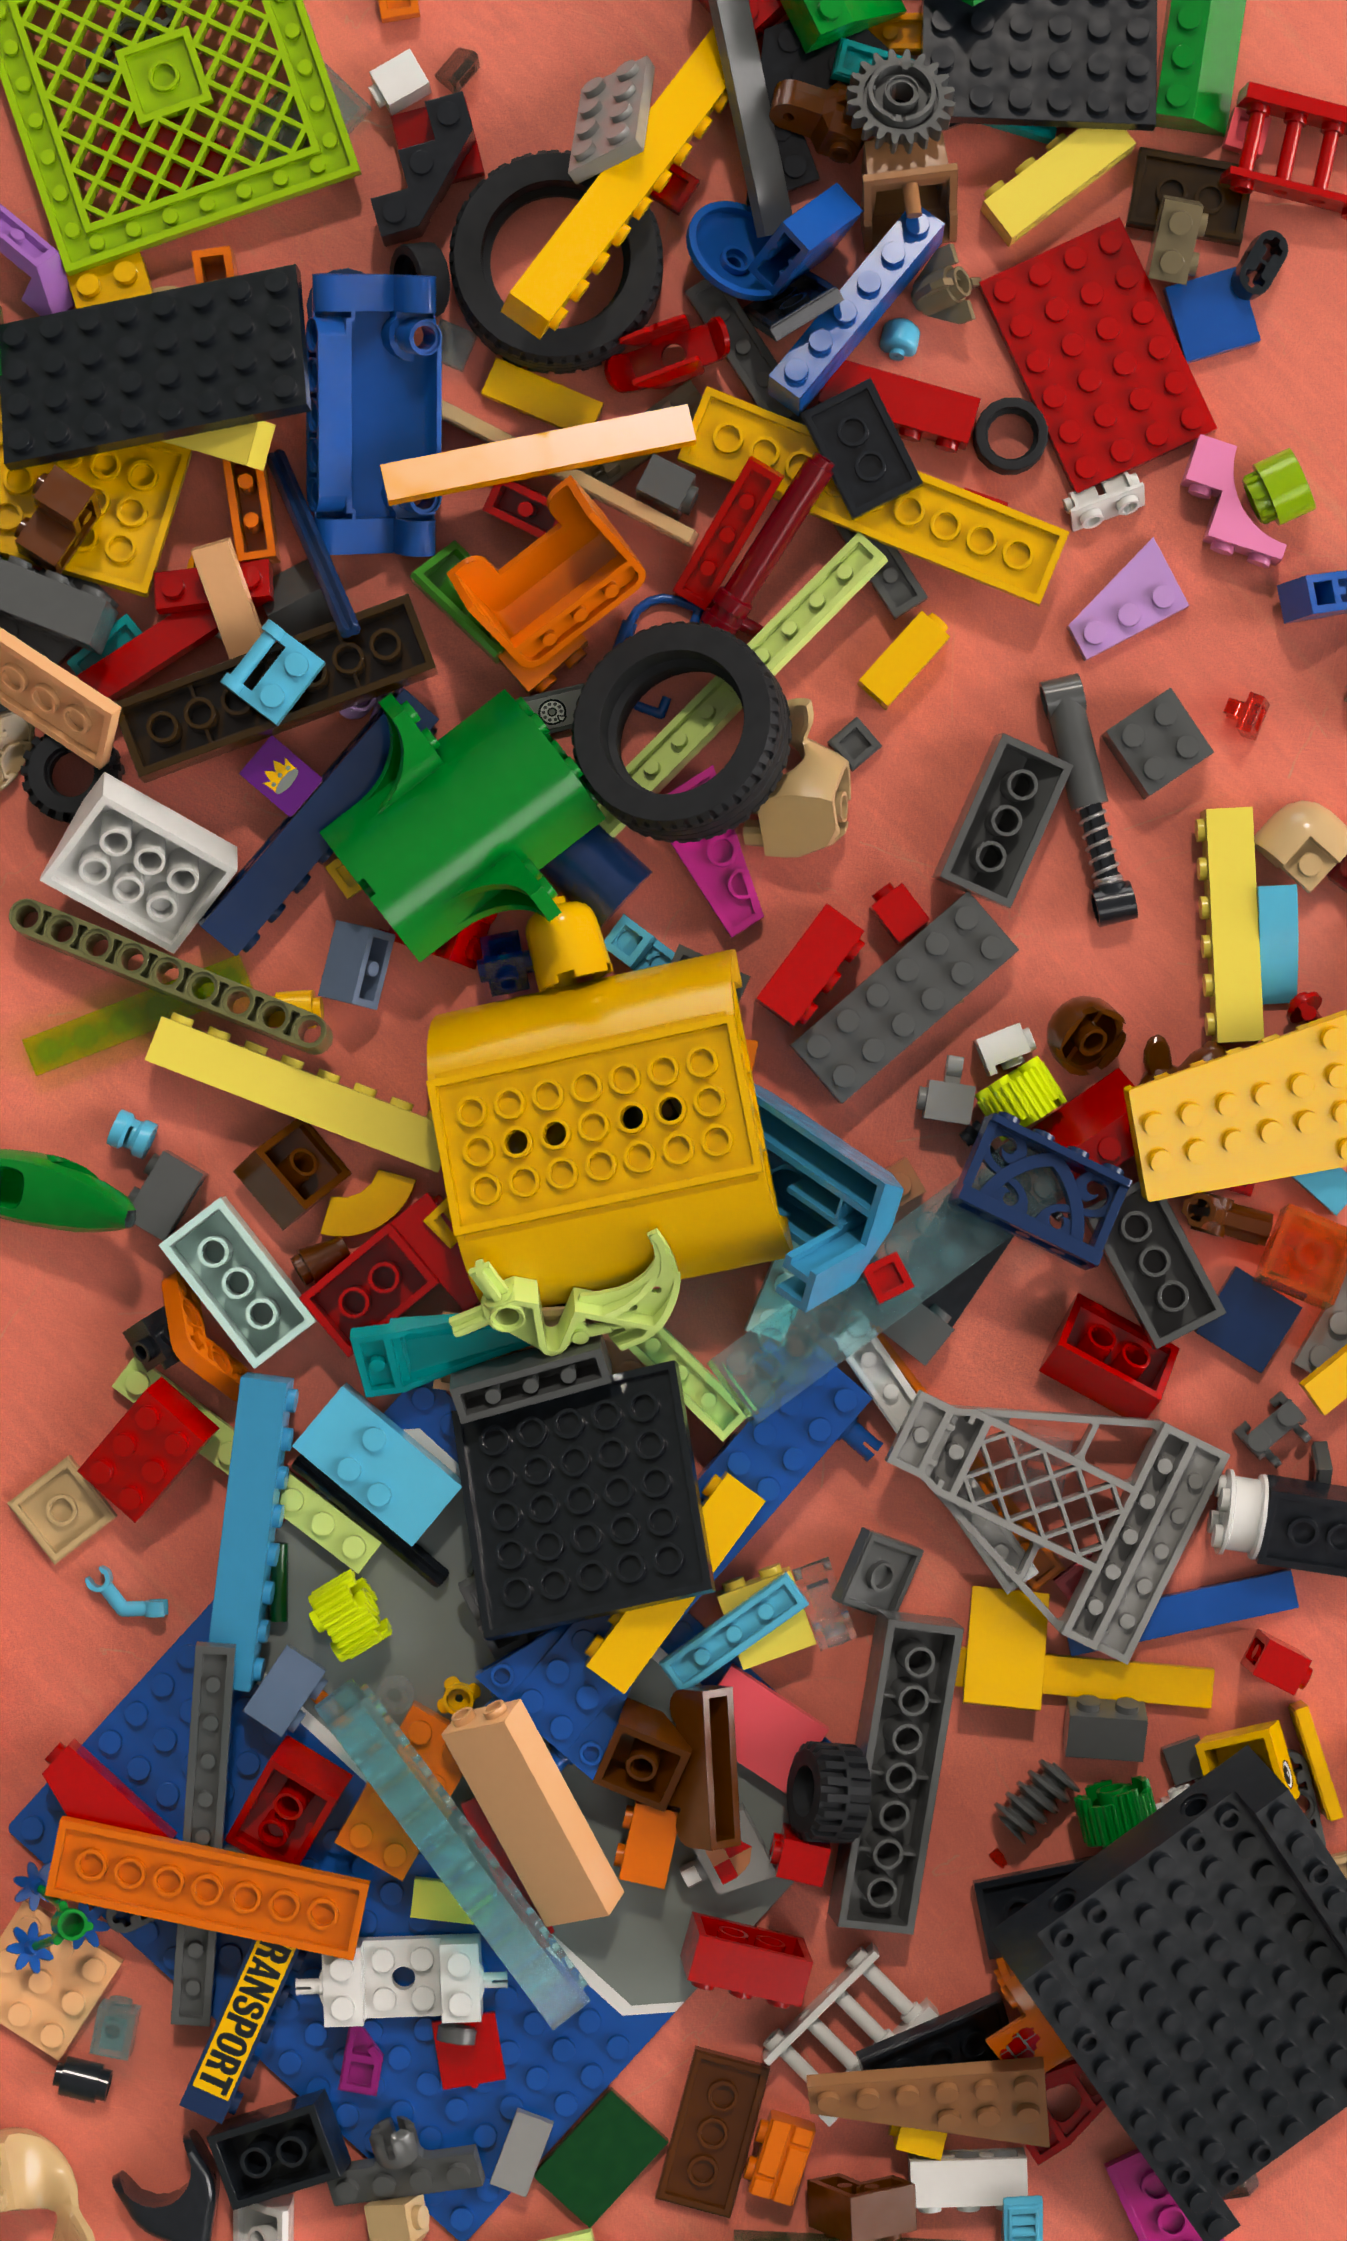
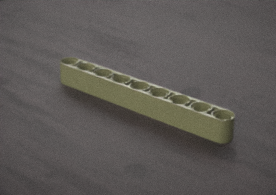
M27 898L21 899L14 903L10 909V924L28 940L308 1054H322L332 1045L333 1033L331 1028L321 1017L38 901ZM31 912H38V920L35 925L24 928L23 922L26 915ZM65 926H73L71 938L65 942H59L58 935L60 930ZM101 940H108L107 951L101 956H93L95 944ZM137 954H143L144 960L141 967L133 971L128 970L130 958ZM173 968L178 969L179 976L176 982L164 985L163 976L166 971ZM205 983H214L213 994L207 999H199V988ZM241 997H249L250 1004L248 1009L240 1014L234 1013L233 1005L235 1001ZM277 1011L285 1012L284 1023L278 1028H269L268 1021L270 1016ZM315 1025L321 1027V1035L318 1040L312 1043L304 1042V1033L309 1027Z

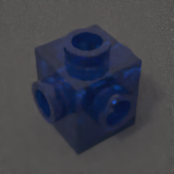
M518 930L480 937L483 959L477 960L481 983L489 982L492 997L530 989L528 973L534 972L529 949L523 950Z

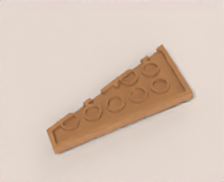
M1043 2057L807 2075L810 2114L1050 2148Z

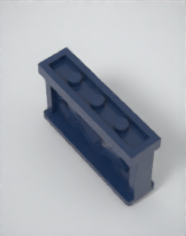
M999 1111L998 1114L993 1113L984 1117L975 1143L947 1203L1084 1270L1098 1267L1104 1254V1246L1133 1181L1123 1176L1124 1171L1109 1163H1102L1100 1165L1088 1159L1090 1155L1083 1149L1075 1146H1068L1066 1148L1054 1142L1055 1137L1044 1130L1033 1129L1032 1131L1019 1125L1020 1119L1012 1114ZM1000 1136L1011 1140L1015 1146L1012 1154L1006 1153L1003 1147H1000V1158L1007 1164L1004 1168H1001L993 1160L990 1152L992 1141ZM1027 1148L1038 1154L1026 1157ZM983 1161L994 1175L977 1190L972 1185ZM1050 1167L1061 1186L1066 1204L1050 1205L1039 1211L1035 1217L1027 1214L1028 1199L1026 1192L1014 1177L1030 1170ZM1071 1170L1080 1175L1075 1179ZM1090 1181L1101 1184L1107 1194L1105 1204L1096 1210L1083 1208V1202L1091 1201L1098 1196V1194L1092 1195L1087 1191V1184ZM1005 1183L1016 1194L1017 1201L1013 1206H1009L1003 1201L1004 1194L1011 1193L1010 1190L1003 1187ZM1052 1213H1067L1068 1218L1058 1217L1062 1223L1059 1229L1052 1227L1049 1219ZM1084 1217L1099 1218L1089 1244L1083 1242Z

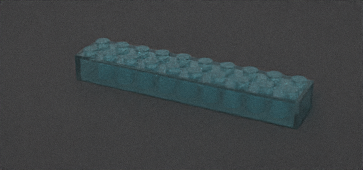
M1011 1140L1000 1146L1009 1154H1012L1015 1150ZM999 1147L991 1155L993 1160L1001 1168H1004L1007 1164L1000 1158ZM1027 1148L1026 1157L1038 1154ZM983 1161L972 1185L977 1190L994 1175ZM1050 1167L1030 1170L1014 1177L1026 1192L1028 1199L1027 1214L1035 1217L1045 1207L1054 1205L1064 1198L1061 1186ZM959 1177L894 1224L869 1262L871 1264L897 1251L915 1287L877 1306L861 1274L854 1285L806 1313L788 1302L707 1363L753 1427L1013 1236L947 1203ZM1005 1183L1003 1187L1010 1190L1011 1193H1005L1003 1201L1005 1204L1013 1206L1017 1201L1016 1194Z
M351 1678L316 1704L314 1708L551 2029L555 2030L588 2004L591 2000L583 1989L589 1984L567 1957V1954L545 1927L542 1920L523 1897L511 1878L500 1866V1863L478 1836L475 1829L455 1805V1802L444 1787L432 1775L433 1772L414 1747L409 1745L407 1748H404L410 1744V1741L389 1714L382 1718L388 1711L369 1686L365 1683L359 1687Z

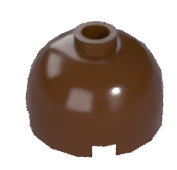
M1090 996L1072 998L1053 1013L1047 1027V1043L1055 1060L1070 1074L1079 1076L1090 1075L1086 1070L1093 1069L1096 1066L1102 1070L1119 1055L1126 1041V1033L1123 1031V1023H1126L1124 1018L1112 1006L1100 998Z

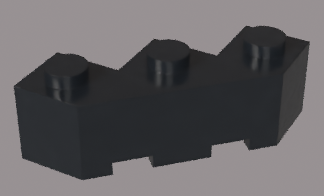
M463 91L425 101L435 140L398 150L408 188L371 198L376 221L385 247L423 236L437 206L442 202L454 181L465 156L469 154L476 139Z

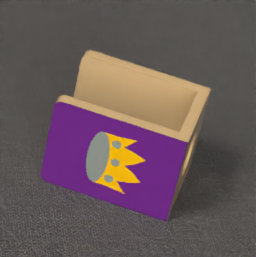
M273 735L270 736L239 773L289 817H293L323 782L322 777Z

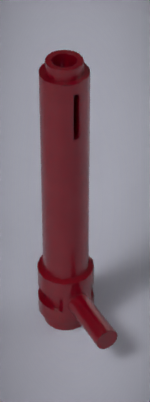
M817 452L813 454L812 458H806L725 587H719L713 597L715 603L711 608H706L700 617L702 623L709 624L712 628H721L734 636L740 630L752 638L763 629L762 625L747 617L753 608L751 603L834 473L831 470L835 466L832 461Z

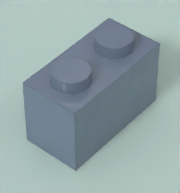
M336 920L318 996L377 1010L395 934Z
M288 1643L244 1707L243 1712L280 1737L283 1736L286 1730L294 1733L306 1715L300 1709L308 1697L316 1700L328 1680L322 1677L326 1672V1668Z

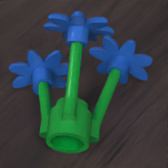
M29 1862L27 1864L28 1877L16 1876L13 1878L15 1884L23 1887L15 1895L14 1900L16 1902L29 1898V1908L35 1911L41 1897L44 1901L54 1905L57 1910L51 1920L52 1935L44 1934L38 1937L39 1930L36 1922L30 1924L27 1934L19 1927L13 1929V1934L19 1943L8 1945L6 1951L12 1954H20L15 1963L16 1970L22 1969L29 1962L33 1973L38 1974L40 1972L39 1959L50 1961L54 1958L53 1954L45 1949V1947L60 1945L65 1939L73 1941V1948L78 1949L83 1944L85 1937L93 1947H98L99 1939L95 1931L103 1932L111 1928L108 1923L97 1920L105 1908L95 1907L89 1912L88 1904L79 1903L78 1909L69 1908L66 1901L45 1896L51 1862L42 1866L40 1871H38L33 1862Z

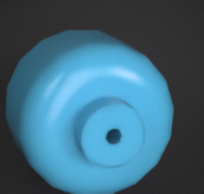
M895 318L889 320L883 326L879 344L881 350L889 353V358L895 361L903 360L904 356H914L917 352L920 338L919 328L908 319Z

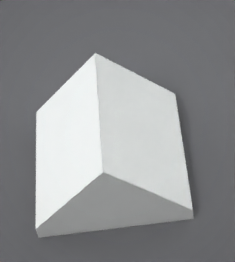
M285 2194L233 2210V2241H294V2194Z

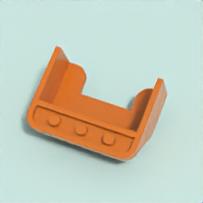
M571 475L553 488L547 497V508L559 523L499 570L483 556H470L463 559L446 573L466 609L521 666L526 668L537 667L545 663L635 593L643 585L646 578L645 569L603 511Z

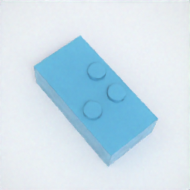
M347 1382L338 1390L292 1445L293 1448L410 1546L416 1543L462 1488L461 1478Z

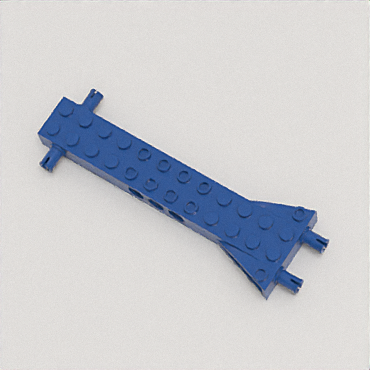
M767 1341L759 1349L770 1358L769 1361L755 1351L750 1360L755 1362L776 1381L774 1383L775 1387L697 1476L701 1504L707 1497L702 1494V1491L714 1474L721 1477L725 1471L766 1501L714 1571V1581L836 1440L840 1441L842 1439L866 1462L875 1454L865 1447L863 1442H866L875 1451H878L883 1445L882 1441H879L857 1422L859 1419L857 1416L873 1398L814 1346H810L798 1361H794L792 1364L769 1345ZM702 1595L695 1597L679 1621ZM611 1615L548 1628L538 1634L537 1637L531 1639L530 1642L508 1652L503 1657L475 1672V1678L491 1691L492 1697L484 1707L496 1700L508 1702L521 1699L539 1734L550 1743L551 1749L549 1752L560 1773L568 1764H574L592 1780L595 1777L631 1689L630 1686L627 1692L623 1694L586 1667L585 1662L589 1656L584 1652L597 1634L604 1637L613 1624L608 1621Z

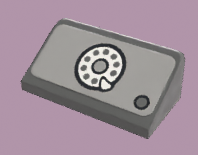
M585 683L523 697V699L550 730L549 734L570 730L574 722L573 713L576 709V702Z

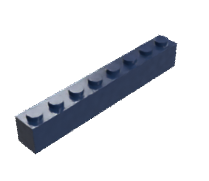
M404 688L395 690L392 695L400 704L407 700L420 716L421 720L416 723L420 731L427 727L435 735L437 728L434 725L438 722L439 718ZM381 707L321 776L323 779L322 784L293 817L287 816L199 920V925L235 956L241 950L245 953L248 952L256 944L261 936L258 930L266 921L273 923L281 915L286 907L282 902L292 891L297 894L305 887L311 878L308 872L317 862L323 864L333 854V850L319 832L359 802L372 789L380 777L386 764L390 747L389 725Z

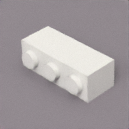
M1024 2148L943 2150L941 2161L908 2153V2180L915 2183L916 2208H918L919 2212L927 2214L938 2213L942 2210L941 2208L957 2207V2210L961 2212H976L982 2206H996L997 2210L1002 2211L1003 2198L1028 2196L1027 2157Z

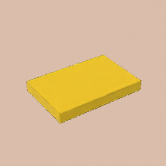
M971 1587L962 1704L1041 1711L1048 1620L1022 1591L1014 1590L1007 1595L1004 1589ZM1033 1592L1049 1609L1050 1594Z

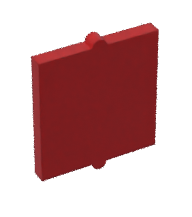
M495 2011L483 2012L481 2022L457 2023L475 2027L477 2030L475 2045H457L438 2041V2025L442 2023V2020L432 2021L443 2090L470 2085L475 2089L481 2083L505 2080L507 2078Z

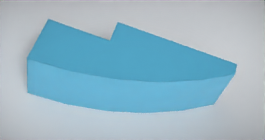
M1297 884L1258 886L1257 902L1263 1005L1290 1003L1297 995L1299 932Z

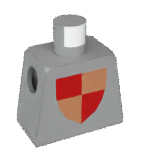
M743 1802L739 1803L741 1845L713 1851L693 1848L698 1858L679 1867L680 1873L689 1889L709 1879L719 1895L776 1876L775 1865L770 1864L769 1851Z

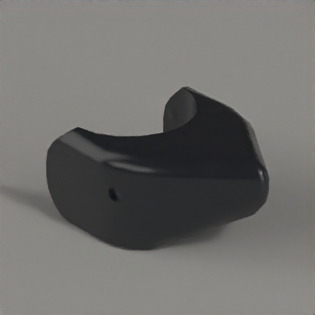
M192 2129L183 2135L184 2147L191 2165V2178L179 2190L171 2193L156 2194L141 2189L123 2170L113 2175V2188L132 2219L146 2233L163 2241H211L220 2191V2173L213 2155L196 2130Z

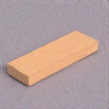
M231 538L194 547L191 550V554L229 660L244 655L257 641L263 630L261 629L262 626Z

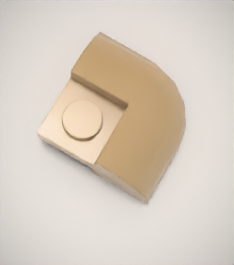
M1303 800L1290 803L1277 811L1254 835L1255 849L1276 868L1280 867L1307 893H1310L1332 868L1347 855V825L1319 803Z

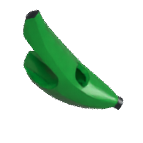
M0 1149V1218L36 1227L71 1232H108L134 1226L136 1209L130 1199L111 1185L99 1180L87 1168L59 1156L23 1150Z

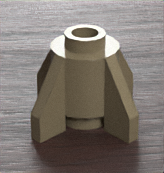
M954 244L945 245L935 251L918 278L914 281L911 298L916 309L929 317L956 324H965L976 319L971 301L965 300V297L971 294L972 289L979 287V282L982 280L981 277L969 278L966 271L960 266L952 267V265L959 263Z

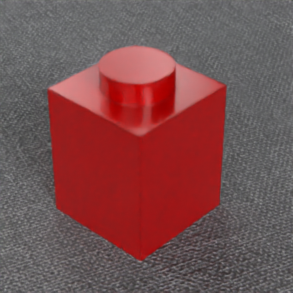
M889 882L872 895L876 903L869 909L897 945L930 920L903 883L894 888Z

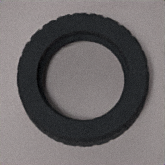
M559 150L538 151L536 155L532 153L524 154L521 157L511 159L510 164L503 163L497 169L491 171L488 174V178L486 180L482 179L470 192L469 199L464 201L457 215V223L453 226L450 239L449 266L452 283L460 310L472 331L481 339V342L496 355H501L504 360L518 367L525 366L530 371L546 374L550 371L555 374L575 373L579 369L582 371L589 370L590 368L602 365V361L607 360L611 356L622 353L627 345L619 344L618 339L644 328L645 324H648L656 308V302L659 299L663 277L662 240L655 215L649 206L639 221L632 217L627 224L631 227V230L621 244L623 272L619 287L609 304L595 317L580 325L558 328L556 331L548 328L539 340L500 312L504 302L497 293L492 280L490 259L493 243L502 225L519 208L536 200L564 197L580 201L600 175L599 173L576 185L568 174L571 155L569 150L563 153L559 152Z
M680 621L664 623L661 626L655 625L647 630L643 629L637 632L634 636H629L622 643L617 644L612 651L603 657V660L597 663L593 672L589 674L587 682L583 685L581 694L577 699L576 709L573 713L574 722L571 728V740L574 746L573 755L576 764L584 774L581 778L586 787L598 802L621 823L645 837L650 836L658 841L670 843L675 841L679 843L699 842L703 838L708 840L714 838V836L725 834L729 829L733 830L740 823L747 821L751 814H755L760 809V806L766 803L769 795L776 789L778 781L781 780L783 776L782 771L786 768L788 762L787 758L790 755L791 749L789 743L792 741V721L789 718L790 710L787 699L782 692L779 682L764 662L741 639H736L730 632L718 627L712 628L709 624ZM690 672L714 674L733 688L741 701L744 711L743 731L733 756L716 776L692 790L676 794H657L645 789L630 776L621 759V739L629 714L643 695L655 685L670 677Z

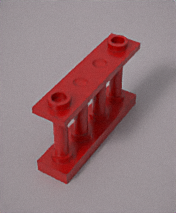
M1249 81L1239 91L1236 107L1247 109L1246 113L1249 115L1239 166L1231 165L1221 174L1219 182L1230 185V189L1234 192L1251 194L1253 191L1338 212L1341 213V218L1347 220V195L1328 190L1338 139L1343 134L1347 135V106ZM1269 115L1284 119L1283 122L1286 124L1275 176L1253 171L1264 120ZM1306 125L1321 128L1320 132L1323 134L1312 186L1291 181L1301 129L1306 127Z

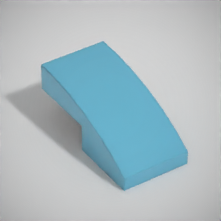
M623 914L604 939L607 951L634 971L671 963L675 952L625 914Z

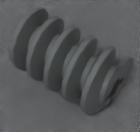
M1040 1759L1038 1762L1043 1773L1040 1775L1029 1770L1027 1773L1032 1784L1027 1785L1021 1781L1016 1783L1021 1793L1020 1796L1007 1791L1005 1795L1010 1805L1006 1807L998 1802L994 1804L1000 1820L1023 1844H1026L1022 1831L1032 1836L1037 1833L1033 1823L1034 1820L1043 1825L1048 1823L1044 1812L1045 1809L1054 1814L1059 1812L1055 1801L1056 1798L1065 1803L1070 1801L1066 1788L1076 1792L1081 1791L1075 1782L1054 1762L1051 1764Z

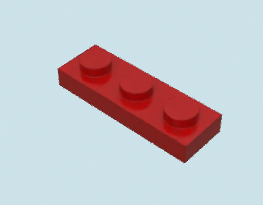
M260 559L239 562L253 603L274 601L273 571L270 560ZM197 568L154 573L155 606L159 615L211 609Z

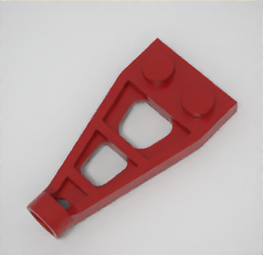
M1075 2059L1059 2064L1045 2073L1046 2091L1063 2084L1072 2085L1081 2096V2103L1073 2114L1063 2121L1055 2119L1047 2107L1050 2148L1024 2144L1038 2166L1070 2146L1107 2106L1099 2093L1092 2095L1088 2092L1080 2080V2076L1084 2072Z

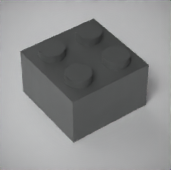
M1169 688L1101 735L1143 800L1214 753L1172 688Z

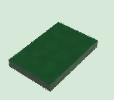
M611 2087L538 2166L534 2178L583 2223L591 2228L668 2144V2138Z

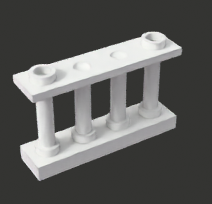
M871 1943L866 1949L862 1946L857 1948L846 1961L848 1967L783 2031L777 2028L767 2037L763 2043L765 2047L762 2051L763 2061L770 2066L780 2056L807 2083V2075L819 2073L791 2044L808 2029L846 2068L845 2072L861 2071L857 2056L818 2018L834 2001L874 2041L873 2044L940 2015L937 2007L927 1997L920 2004L917 2001L912 2003L874 1964L880 1955L878 1948ZM862 1974L902 2014L900 2018L903 2021L893 2031L889 2028L884 2030L846 1991ZM818 2115L829 2127L838 2119L837 2117Z

